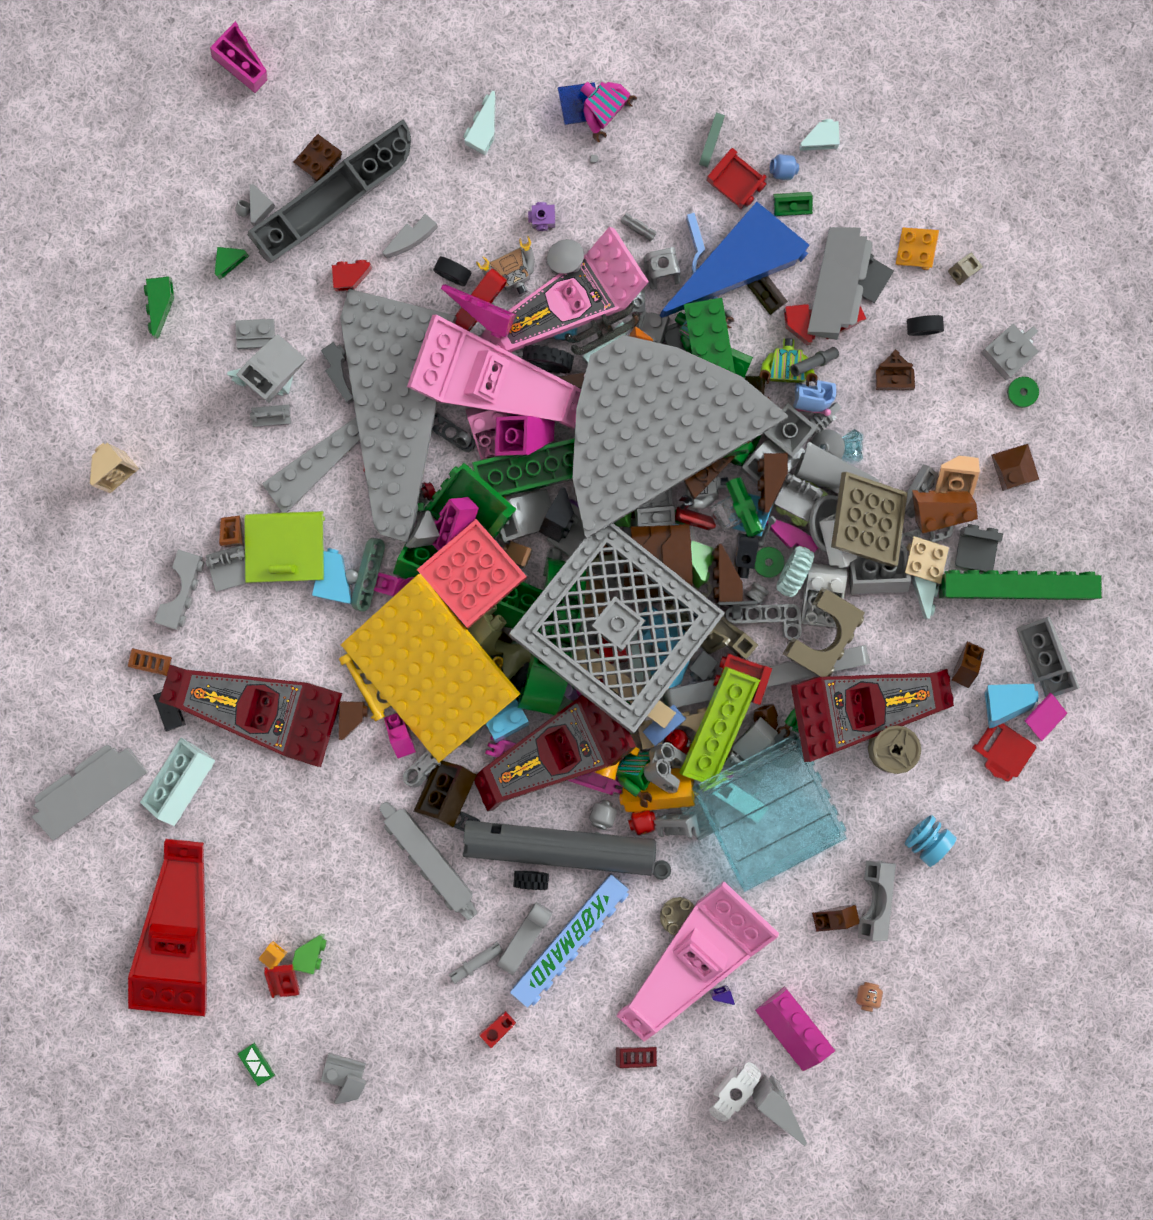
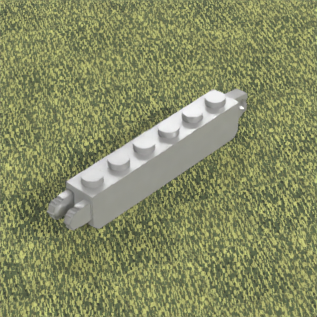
M389 802L381 803L379 810H381L380 812L386 818L384 821L386 824L384 826L385 830L389 835L394 834L398 839L396 841L397 845L401 850L406 849L410 854L408 856L409 860L413 865L418 864L422 869L420 871L421 875L425 880L430 879L434 884L432 886L433 890L437 895L442 894L446 899L444 903L449 910L459 911L468 921L478 913L471 902L472 891L406 809L400 808L396 810Z

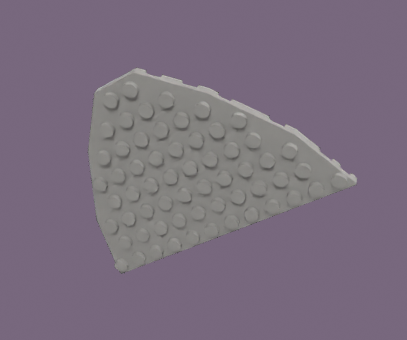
M623 335L591 354L576 408L573 483L586 538L591 537L788 419V415L742 376L678 347Z

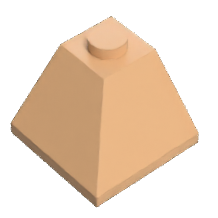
M958 456L942 464L934 491L936 493L966 491L970 492L973 497L980 473L979 458Z

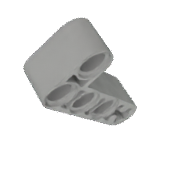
M795 604L741 606V613L742 609H745V620H742L743 616H741V619L735 620L729 617L732 607L725 611V618L732 624L782 622V633L785 639L790 641L792 638L787 634L789 627H794L797 631L796 636L793 637L794 639H798L801 636V611ZM790 607L796 611L794 618H789L786 614L787 609ZM770 608L775 609L777 612V616L774 619H770L767 616V611ZM750 609H755L758 613V617L755 620L748 617Z
M536 901L498 961L497 966L513 976L553 912Z

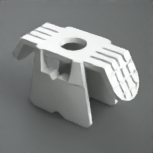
M746 1063L737 1077V1068L734 1067L717 1087L713 1095L718 1097L719 1100L709 1109L713 1117L720 1121H726L735 1111L738 1112L747 1103L761 1077L760 1070L753 1063ZM734 1088L742 1091V1094L736 1100L730 1098V1091Z

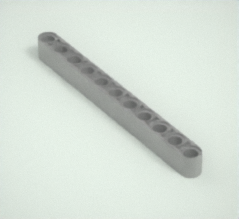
M862 645L845 649L842 658L837 660L833 666L835 667L833 672L870 664L867 646ZM794 661L770 666L773 669L767 687L817 675ZM714 679L667 690L663 695L665 705L669 708L675 705L677 708L711 700L716 686H713Z

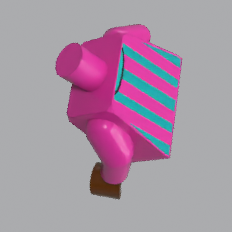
M587 81L580 91L588 97L584 102L583 111L587 124L593 132V139L600 142L598 139L600 134L606 138L607 135L601 128L604 129L624 105L633 107L630 104V99L637 100V97L630 95L621 84L601 82L595 89Z

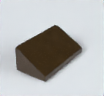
M769 276L747 285L770 315L788 302Z

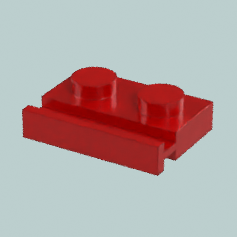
M293 964L273 966V969L265 967L264 974L272 998H275V995L287 997L300 994Z

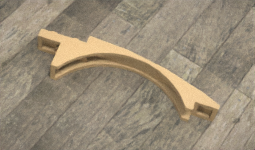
M577 639L576 647L584 646V644ZM589 649L591 659L600 658L597 653ZM585 650L576 651L577 660H586ZM600 662L591 663L593 673L602 672ZM605 662L606 671H615V667L612 664ZM579 664L588 671L587 664ZM621 674L622 684L631 683L628 676ZM607 675L608 685H616V675ZM636 686L637 695L642 690L641 686ZM631 687L623 688L624 698L633 697ZM618 688L612 689L616 693H618ZM659 700L648 714V717L665 729L676 715V712Z

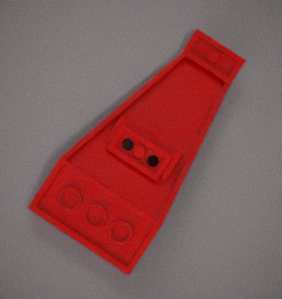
M165 839L163 864L128 975V1009L203 1017L206 1015L207 960L203 842Z

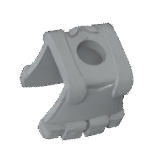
M674 247L649 252L644 256V269L651 289H657V278L673 275L675 285L681 282V272ZM666 258L669 261V265L666 268L659 267V259Z

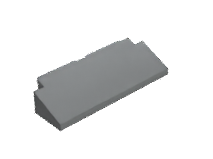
M829 228L807 334L837 340L841 327L848 328L849 325L853 326L856 324L863 294V287L858 284V280L862 281L866 278L872 250V242L867 240V236H860L861 228Z
M106 745L76 766L75 776L72 777L66 774L36 795V804L34 806L39 812L33 815L32 818L54 841L148 772L131 748H126L119 753L116 748Z

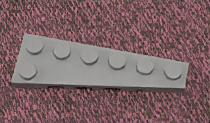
M355 417L262 483L283 513H287L360 441L357 418Z

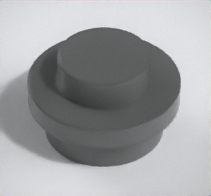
M664 860L655 862L653 875L660 880L668 878L671 874L670 864Z

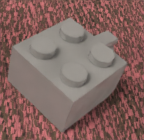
M1013 323L982 350L981 353L1001 376L1007 380L1039 352L1031 340L1039 331L1033 326L1025 333L1023 330L1020 331Z

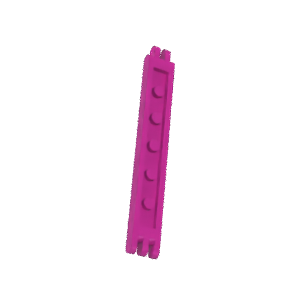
M505 739L499 741L496 745L488 742L487 746L494 748V752L486 750L485 754L498 758L516 743ZM593 772L568 780L609 795H613L614 792L622 793V790L615 788L616 785L621 786L617 776L615 780Z

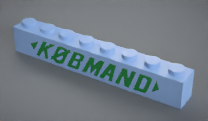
M610 873L514 985L510 993L527 1008L531 1004L534 1006L541 998L539 994L543 989L547 991L554 983L551 980L555 975L560 976L566 969L564 965L567 961L570 960L572 962L576 958L579 947L581 945L585 947L591 940L589 937L593 931L598 932L603 926V919L606 916L610 917L616 911L615 905L619 901L622 903L628 897L627 891L629 888Z

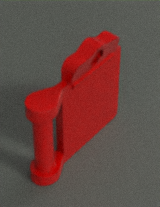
M1002 723L994 728L988 727L979 742L974 744L972 749L987 758L984 766L990 770L994 777L1002 778L1009 782L1012 777L1019 776L1037 746ZM999 727L1002 730L987 752L983 748L996 728Z

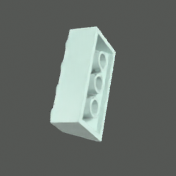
M180 738L140 803L157 819L175 826L197 789L201 786L207 773L211 770L215 760L206 752Z

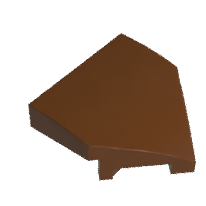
M896 349L876 369V390L915 389L913 364L907 362Z

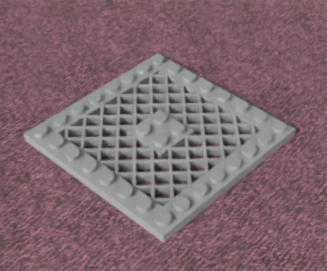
M612 523L582 541L509 633V636L631 734H634L725 612ZM603 552H612L613 561H604ZM599 553L600 562H592ZM617 554L625 560H618ZM619 564H627L628 573L620 574ZM614 565L615 574L606 575L605 566ZM600 566L602 575L593 576L592 567ZM632 566L640 572H633ZM587 568L588 577H580ZM642 576L644 585L635 586L634 577ZM629 577L630 586L622 587L620 578ZM616 578L617 588H608L607 579ZM648 579H650L655 584L648 585ZM593 580H602L604 589L595 590ZM589 581L590 590L581 591L580 582ZM574 583H576L577 591L568 592L570 588L574 585ZM658 588L659 597L650 598L649 589ZM644 589L646 599H637L636 590ZM663 590L670 596L664 597ZM622 591H631L632 600L624 601ZM618 592V598L614 596L610 601L609 593ZM604 593L605 602L597 603L595 594ZM591 594L592 604H583L582 595ZM568 596H577L579 605L570 606ZM564 597L565 606L556 607ZM673 600L674 610H666L664 601ZM651 602H660L661 611L652 612ZM678 602L686 609H679ZM646 603L648 612L639 613L638 604ZM633 604L634 611L630 609L627 605ZM597 607H605L602 613L598 616ZM593 608L594 617L585 618L584 609ZM579 609L580 619H571L570 610ZM566 610L567 620L558 621L557 611ZM552 613L553 621L544 622ZM680 613H688L689 622L681 623ZM675 614L676 623L668 624L666 615ZM662 615L663 624L654 625L653 616ZM648 616L650 626H642L645 622L642 617ZM594 621L590 627L594 631L587 632L586 622ZM572 623H581L582 632L573 633ZM568 624L569 633L560 634L558 625ZM554 625L555 635L546 636L545 626ZM690 626L683 635L682 627ZM677 627L678 637H670L668 628ZM664 628L665 638L656 639L655 629ZM650 630L651 639L643 640L642 631ZM637 632L638 641H630ZM597 635L598 645H589L588 636ZM583 636L584 646L575 647L574 637ZM602 637L609 643L602 644ZM560 638H570L571 647L561 648ZM556 639L557 646H555L549 640ZM678 641L674 648L671 650L670 642ZM666 642L667 652H658L657 643ZM652 643L654 653L645 654L644 644ZM630 645H639L640 654L631 655ZM612 647L613 657L604 658L603 648ZM626 647L627 656H618L617 649L621 652ZM589 649H599L600 658L591 659ZM585 650L586 660H577L576 651ZM569 651H571V653H572V658H570V657H569L567 654H565L564 652H569ZM659 656H667L660 665ZM654 657L656 667H647L646 658ZM641 658L642 668L633 669L632 659ZM619 660H627L629 669L620 670ZM614 661L615 671H606L605 662ZM600 662L602 672L593 673L591 663ZM579 664H587L588 671ZM647 671H655V673L649 679ZM643 672L644 682H635L634 673ZM629 673L631 683L622 684L621 674ZM607 675H616L617 684L608 685ZM602 676L603 683L595 677ZM636 686H644L637 695ZM631 687L633 697L624 698L623 688ZM618 688L619 696L610 689Z

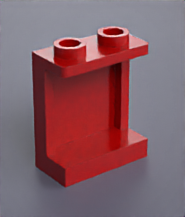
M731 148L707 176L706 181L742 209L744 206L748 207L755 199L753 195L757 191L760 193L767 185L765 183L767 176L759 174L737 155L738 152L734 148Z
M728 653L726 657L722 656L719 664L722 670L720 675L716 674L713 686H717L725 666L756 677L760 682L751 703L761 705L773 668Z

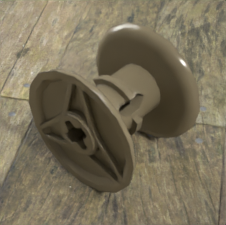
M898 725L887 727L878 736L869 739V758L882 771L894 774L906 773L914 768L920 760V740L907 727ZM894 746H897V748L895 749V753L892 752Z

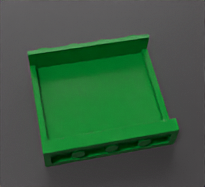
M463 463L459 468L455 466L448 474L450 478H446L440 485L442 489H439L433 495L434 501H430L424 510H428L438 521L440 512L449 499L469 497L479 508L475 519L495 539L517 509L468 465Z

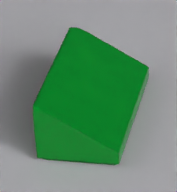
M811 192L773 194L774 216L813 214V195Z

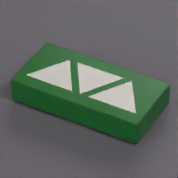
M255 1042L238 1053L239 1058L257 1086L275 1076V1073Z

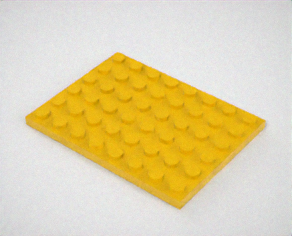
M421 574L412 579L340 644L438 763L520 695V692Z

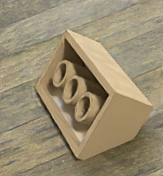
M102 443L95 449V453L92 455L90 484L93 487L111 493L138 471L139 468L125 451L109 443Z

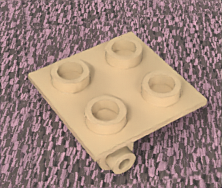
M913 536L912 544L909 543L907 545L909 556L905 573L941 584L949 547Z

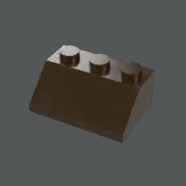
M442 760L440 762L441 765H437L431 771L413 812L440 824L454 827L477 775L461 765Z

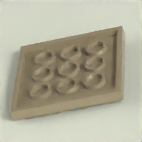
M847 471L842 472L831 547L891 567L898 566L908 492Z

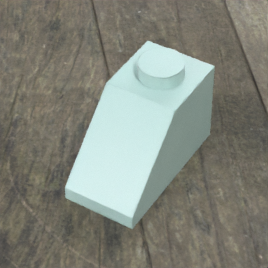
M825 119L819 122L801 142L800 151L838 149L840 145L839 121L833 122V119Z

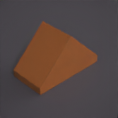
M240 515L221 518L220 546L244 545Z

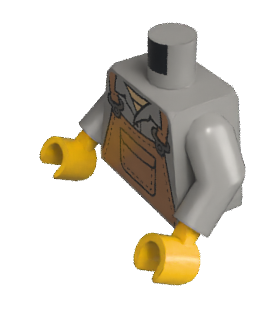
M527 236L528 242L526 244H523L520 238L519 243L521 247L491 262L485 257H482L485 260L483 265L476 261V265L482 269L484 275L493 268L508 281L504 286L505 290L509 291L514 288L518 297L529 292L525 282L530 280V275L534 271L535 259L530 247L531 240L529 236Z

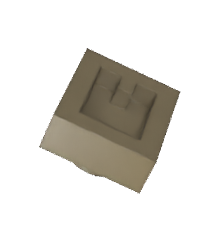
M971 252L953 265L948 272L956 283L961 285L969 277L982 269L983 266Z

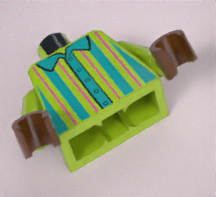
M785 338L783 339V348H777L774 352L769 353L761 364L758 382L762 378L766 379V384L769 381L804 383L806 381V386L809 387V382L811 381L817 386L818 376L814 373V369L798 376L791 374L790 366L808 357L803 354L802 350L794 349V339Z

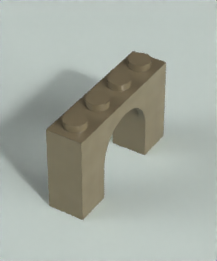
M821 588L812 605L833 618L837 628L834 641L825 649L814 650L799 640L791 638L782 655L819 677H828L832 675L835 669L833 666L836 661L842 658L844 654L843 649L846 644L852 641L854 637L853 632L856 627L862 624L865 612L831 591Z

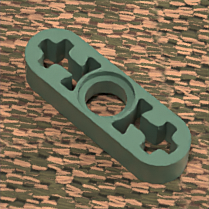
M717 112L715 114L699 162L701 166L707 168L709 166L725 118L723 114Z

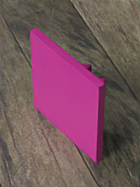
M1049 693L1025 720L1026 724L1041 741L1068 714L1052 693Z

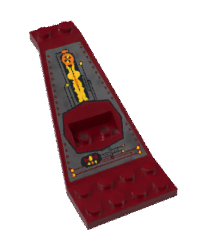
M169 665L159 702L183 710L285 757L321 767L343 693L306 682L195 671Z
M940 669L931 673L814 677L791 685L804 762L815 761L874 738L887 727L904 726L954 706L948 669Z
M582 694L476 774L474 782L487 812L496 809L504 801L614 766L636 748V745L628 730Z

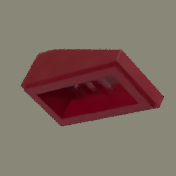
M616 1047V1067H657V1047ZM631 1052H634V1062H631ZM639 1052H642V1062H639ZM646 1052H650V1062H647ZM624 1053H626V1062H624Z

